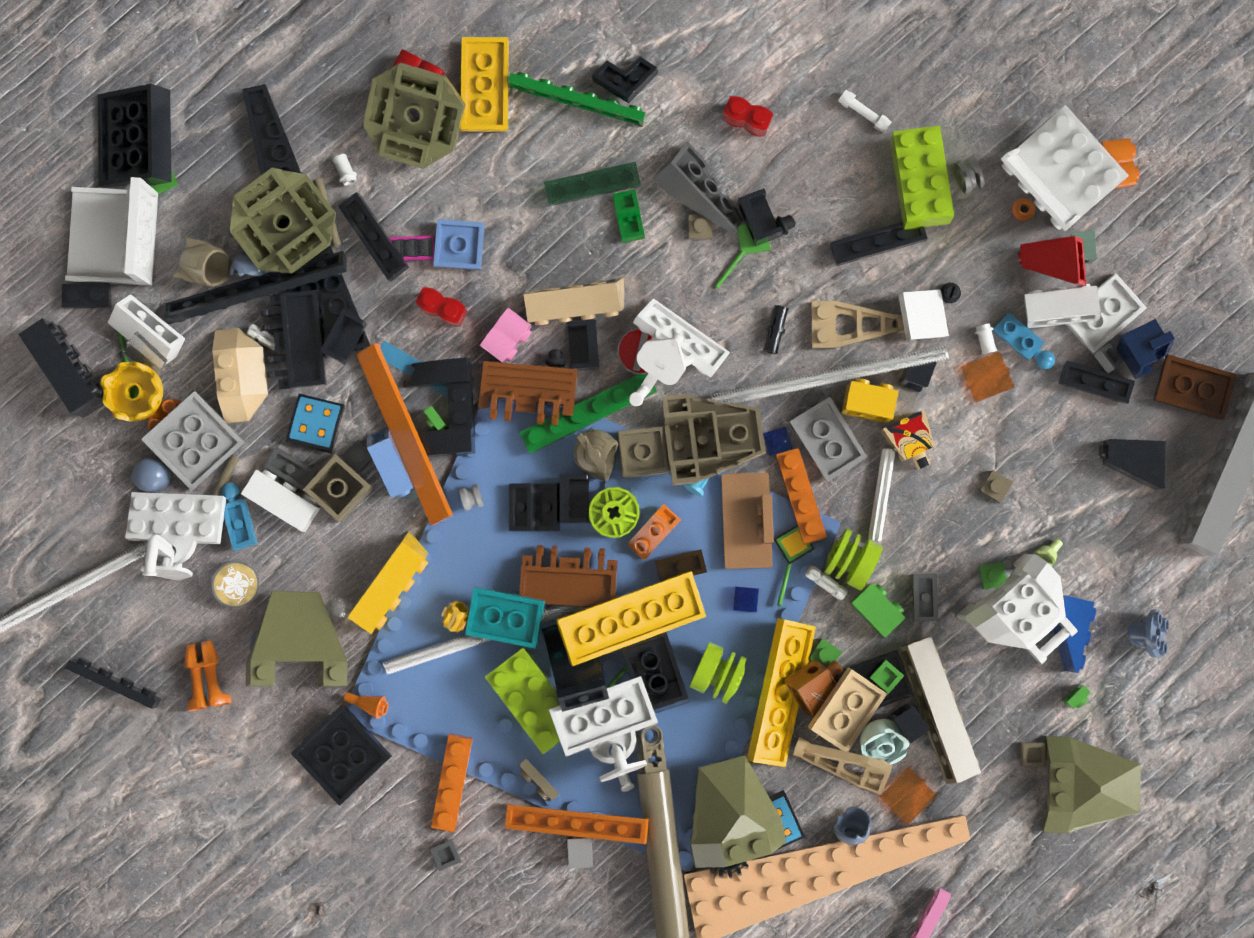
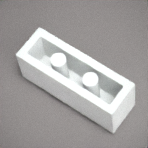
M1086 284L1087 286H1077L1073 289L1058 287L1049 292L1034 290L1025 294L1024 308L1027 328L1099 320L1101 309L1097 286Z
M131 294L115 305L108 321L109 325L161 367L177 357L185 340L183 336Z
M266 469L263 472L256 470L241 494L298 530L306 532L320 510L315 505L316 501L307 494H304L302 497L295 493L297 488L286 481L282 485L275 480L277 476Z

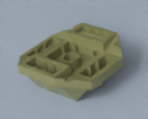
M399 63L372 79L363 125L379 156L424 169L455 150L466 104L446 76ZM411 108L419 111L420 118L412 116Z
M271 168L233 196L230 232L259 271L292 274L330 246L336 213L306 174ZM282 219H289L288 227L284 229L278 227Z

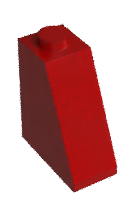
M1070 236L1020 244L1021 251L1018 252V260L1022 268L1079 286H1087L1082 238Z

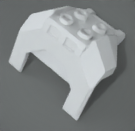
M1023 554L1013 563L1016 569L1010 577L990 595L975 605L968 604L957 614V618L970 623L986 642L1027 649L1042 664L1047 660L1046 656L1069 635L1073 636L1078 631L1065 617L1061 577L1048 562L1038 555ZM1059 623L1062 629L1042 648L1038 649L1035 644Z

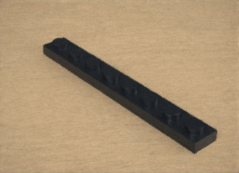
M344 251L309 260L292 274L269 272L262 276L252 277L168 302L165 306L164 318L168 324L183 322L195 316H203L209 312L227 309L239 303H247L256 298L271 296L276 292L287 289L291 290L303 284L315 283L320 279L338 276L347 272L346 255Z

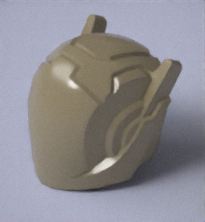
M184 238L188 241V244L184 247L180 256L179 273H174V277L211 287L221 285L231 277L229 272L232 261L223 249L198 239Z
M590 428L585 433L577 435L578 440L574 446L573 458L576 465L583 472L607 482L616 461L614 455L618 447V441L602 430Z

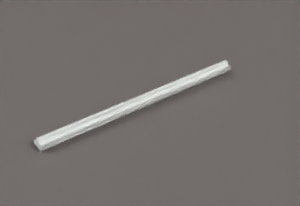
M945 345V348L942 346V349L939 347L938 350L936 347V350L933 348V351L930 349V352L927 349V352L925 350L924 353L923 351L921 353L918 351V354L915 352V355L912 352V355L909 353V356L906 354V357L904 354L903 357L900 355V358L899 356L897 358L894 356V359L891 357V360L888 357V360L885 358V361L882 359V362L879 359V362L878 360H876V363L875 361H873L874 363L870 361L871 364L869 362L866 364L865 362V365L862 363V366L860 364L857 366L856 364V367L853 365V368L850 365V368L847 366V369L844 367V370L841 367V370L839 368L838 371L837 369L835 371L832 369V372L829 370V373L826 370V373L825 371H823L824 374L822 372L819 374L818 372V375L815 373V376L813 373L812 376L809 374V377L807 375L806 377L803 375V378L800 376V379L797 376V379L794 377V380L791 378V381L786 379L785 382L783 379V382L780 380V383L777 381V384L774 381V384L772 382L771 385L770 383L768 385L765 383L766 386L759 384L760 387L758 385L757 388L751 386V389L748 387V390L745 387V390L742 388L743 391L741 389L738 391L737 389V392L734 390V393L732 390L731 393L728 391V394L727 392L725 394L722 392V395L721 393H719L720 395L716 393L717 396L714 394L712 399H715V402L725 404L744 402V400L749 401L753 398L755 400L756 398H764V396H773V394H784L787 391L793 392V390L798 391L802 388H813L816 385L822 386L825 383L827 385L828 383H836L840 380H851L854 377L860 378V376L875 375L878 372L880 374L884 371L889 372L890 370H898L902 367L904 369L908 366L913 367L914 365H922L926 362L928 364V362L931 363L932 361L946 360V358L949 359Z
M143 541L144 544L141 542V545L138 544L139 547L136 545V548L133 547L131 551H125L123 555L120 554V557L117 555L115 560L114 558H112L113 561L109 559L107 564L104 562L105 565H98L100 568L96 566L97 569L93 568L91 569L92 572H85L86 575L83 573V576L80 575L81 578H75L73 582H67L62 587L59 586L54 591L51 590L46 595L40 596L41 599L38 597V599L33 600V603H27L28 606H22L17 611L14 610L9 615L6 614V616H3L4 618L1 617L0 633L4 629L7 630L12 625L15 626L20 621L22 622L25 618L28 619L33 614L41 612V609L44 610V608L46 609L49 605H54V603L59 602L62 598L65 599L70 594L73 595L78 590L80 591L86 588V586L91 585V583L99 581V578L102 579L107 574H112L115 570L117 571L123 568V566L125 567L128 563L130 564L136 561V559L138 560L144 557V555L146 556L147 543Z
M555 605L556 607L553 606V609L550 607V610L547 607V611L544 608L542 623L552 621V619L555 620V618L558 619V617L561 618V616L569 615V613L572 614V612L583 610L586 607ZM465 635V638L462 636V639L459 637V640L456 638V641L455 639H453L454 641L451 640V642L448 640V643L445 641V644L443 642L442 645L439 643V646L436 644L437 647L433 645L434 648L431 646V649L428 647V650L425 648V651L423 649L422 652L419 650V653L416 651L417 654L414 652V655L411 652V656L408 653V657L405 654V658L402 655L403 658L399 656L400 659L396 657L397 660L394 658V661L392 659L391 662L388 660V663L385 661L386 664L383 662L387 674H391V672L394 673L397 670L413 667L414 665H419V663L422 664V662L425 663V661L428 662V660L430 661L431 659L461 651L462 649L464 650L465 648H470V646L473 647V645L476 646V644L479 645V643L482 644V642L490 640L469 635L467 637Z

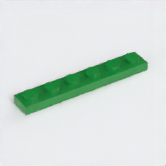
M517 72V74L510 73L509 88L641 127L644 125L646 112H643L642 108L629 105V107L620 105V102L614 99L607 98L606 101L598 99V96L593 93L584 92V94L575 92V89L570 86L562 85L558 87L552 85L553 83L546 79H539V81L530 79L528 74Z
M648 373L645 375L638 374L576 404L573 410V417L563 416V411L560 412L558 426L552 425L551 417L544 420L543 424H535L519 432L529 454L632 405L629 397L639 389ZM653 386L645 398L657 393L655 386Z

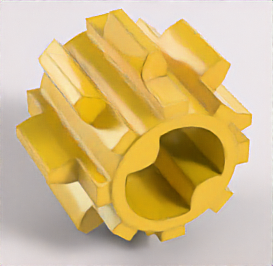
M462 601L450 602L448 606H445L441 614L444 617L442 620L443 626L451 632L456 631L458 633L460 630L464 631L465 627H467L470 607Z

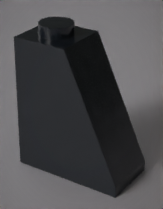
M1107 439L1100 445L1099 456L1100 459H1103V465L1154 490L1165 489L1166 441Z

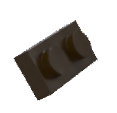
M702 549L655 561L660 581L687 571H692L693 576L707 573Z

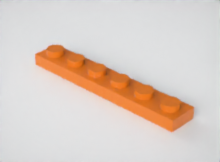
M507 804L505 829L647 844L649 819Z

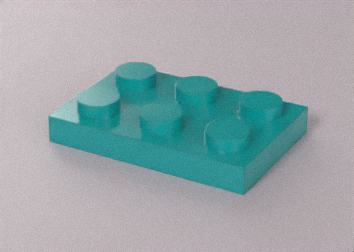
M474 587L465 635L536 649L545 600Z

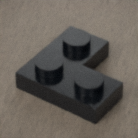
M640 56L626 71L606 60L592 75V80L629 104L658 74V67Z

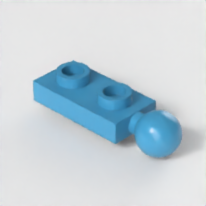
M1010 312L992 330L1025 360L1029 361L1034 356L1036 364L1041 369H1049L1054 365L1055 357L1053 353L1040 349L1045 342Z
M228 482L221 489V495L229 502L225 504L224 519L232 549L239 551L257 545L258 542L247 501L244 498L238 500L237 498L240 495L239 486L236 483Z

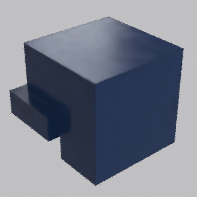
M1154 319L1121 335L1116 349L1136 380L1153 371L1150 364L1168 355L1175 337L1171 331L1164 333L1157 320Z

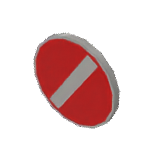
M639 328L632 329L622 336L618 344V358L627 371L645 375L648 372L639 366L637 355L645 342L651 340L652 336L642 332Z

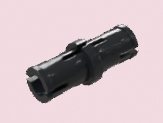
M774 305L772 319L766 329L768 334L763 351L770 354H778L781 337L785 334L786 330L784 326L789 308Z

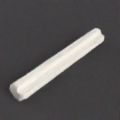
M884 448L881 453L868 534L869 540L877 542L882 539L895 450Z

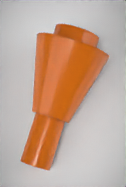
M348 692L344 696V702L357 705L376 719L387 713L389 703L386 702L385 696H358Z

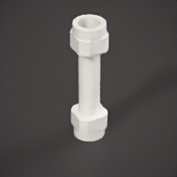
M845 90L838 102L845 108L851 107L874 123L876 130L885 133L892 123L889 118L884 115L880 117L856 100L855 94Z

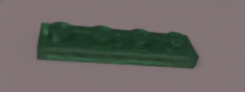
M636 162L546 181L544 185L550 207L639 187L641 183Z

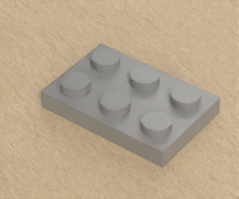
M830 397L789 421L826 482L867 457Z

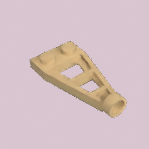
M811 301L812 349H836L894 333H905L902 314L894 315L838 301ZM837 315L852 316L856 320V330L850 334L838 335L836 333ZM862 318H877L880 321L879 330L863 332ZM894 320H896V328L892 326Z
M799 737L793 755L801 757L803 760L860 788L880 795L883 793L893 766L879 758L874 759L864 755L809 743L808 739ZM827 759L839 761V764L837 765ZM844 764L859 765L865 771L862 775H858L847 770Z

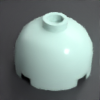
M878 719L870 722L865 726L860 735V750L864 756L874 759L879 758L892 765L899 762L907 754L909 743L892 720Z

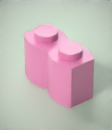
M507 308L484 338L480 347L501 363L511 362L518 353V350H516L520 342L525 343L531 336L532 331H530V328L532 326L511 309Z

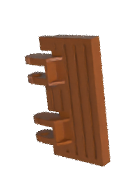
M483 361L478 408L489 409L491 400L490 420H496L499 400L506 401L504 420L510 422L513 402H516V412L536 413V406L538 404L537 424H543L545 420V405H553L551 422L552 425L558 426L560 406H563V416L573 417L578 369Z
M537 545L535 566H532L533 556L522 555L519 595L545 600V605L594 606L616 598L618 560H607V570H604L605 548H599L598 570L590 569L591 548L585 547L583 569H580V558L560 557L558 568V546H552L550 551V567H542L544 548L543 545Z

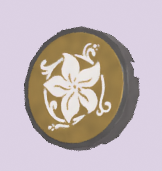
M239 560L221 564L211 579V591L215 599L223 606L230 608H242L250 604L257 596L259 590V577L256 571L249 564Z

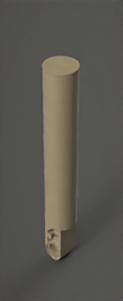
M651 725L636 731L635 735L638 762L646 760L647 763L645 767L639 769L637 779L642 818L649 819L647 844L645 846L656 938H690L670 770L666 768L662 731L658 726ZM648 729H651L653 738L647 742L644 735ZM655 756V760L648 763V759Z

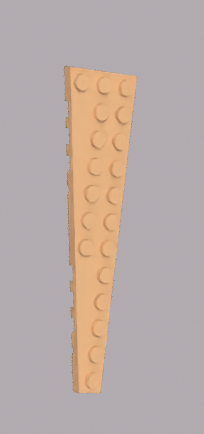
M965 815L870 834L865 842L852 846L842 841H835L753 859V861H746L749 869L747 870L742 867V875L739 876L734 872L732 879L729 878L728 873H725L723 878L719 877V871L712 874L710 872L711 868L683 873L696 937L721 938L970 840Z

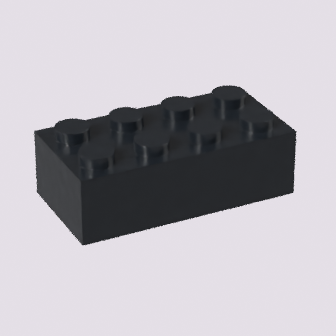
M42 318L18 334L70 414L85 418L104 405L102 401L103 387L99 383L95 384L91 378L93 372L86 363H81L78 358L81 356L78 349L73 344L70 345L66 340L68 335L60 324L57 326L53 321L49 322Z

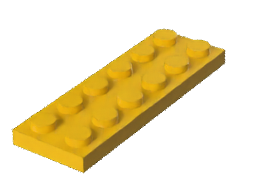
M687 571L556 619L570 664L575 666L704 618L706 614L692 571Z
M777 618L747 755L748 761L786 767L799 704L784 680L808 664L816 629L815 626Z

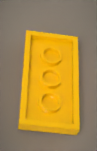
M462 37L461 98L466 105L461 122V132H508V37Z

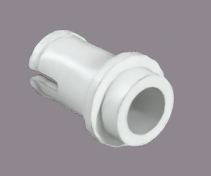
M340 154L334 157L332 161L339 173V181L344 186L355 183L357 181V173L353 172L347 155Z
M990 323L976 327L977 332H974L978 335L982 355L997 351L991 331L994 329L990 327Z

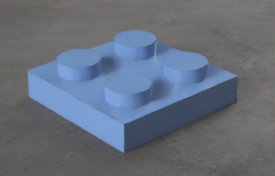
M437 219L433 266L437 268L481 271L484 222Z

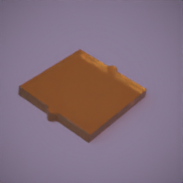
M1000 352L961 367L967 380L966 386L970 388L975 403L1014 388L1008 372L1010 369L1006 367Z
M908 767L879 797L891 808L893 814L896 813L909 825L937 795L925 784V779H920Z

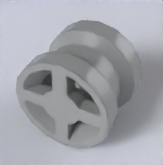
M478 484L472 485L469 489H459L465 511L471 510L474 506H484Z

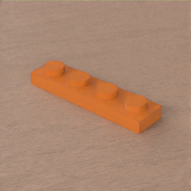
M799 448L776 454L803 545L827 539Z
M453 733L448 735L431 828L455 832L473 742L472 737Z

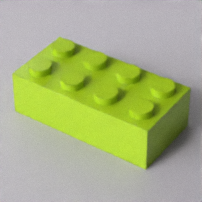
M940 125L893 131L890 138V146L901 217L904 225L903 230L915 229L921 226L931 227L950 224L954 218V210Z
M523 647L485 676V678L541 753L544 754L560 742L549 709L560 706L556 694V687L528 650Z

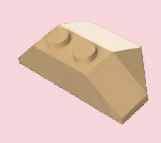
M239 328L216 330L212 352L217 398L223 419L227 424L250 421L253 414L268 395L264 349Z

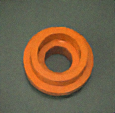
M1028 198L1017 199L1011 208L1014 218L1022 222L1030 220L1036 210L1034 203ZM1020 206H1026L1028 208V212H1021Z

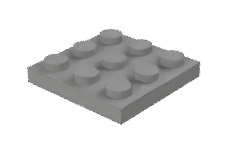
M195 390L141 439L191 491L245 443Z

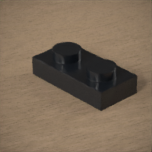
M62 284V308H111V284Z

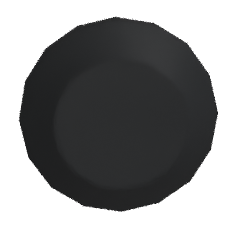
M787 215L783 218L777 216L776 218L777 226L782 228V234L788 235V230L795 227L796 223L792 215Z
M946 283L940 289L942 300L946 303H955L961 296V290L955 283Z
M552 349L548 352L549 358L545 360V364L548 367L562 368L566 365L562 351Z

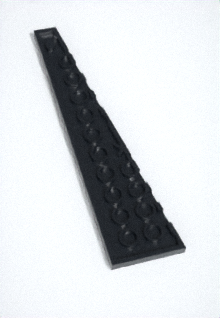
M266 84L242 89L260 174H264L271 168L301 173ZM282 219L278 227L281 229L288 227L290 220ZM331 245L311 260L333 254ZM342 274L286 290V293L318 291L323 344L342 309L359 317ZM365 330L353 351L366 349L371 346Z

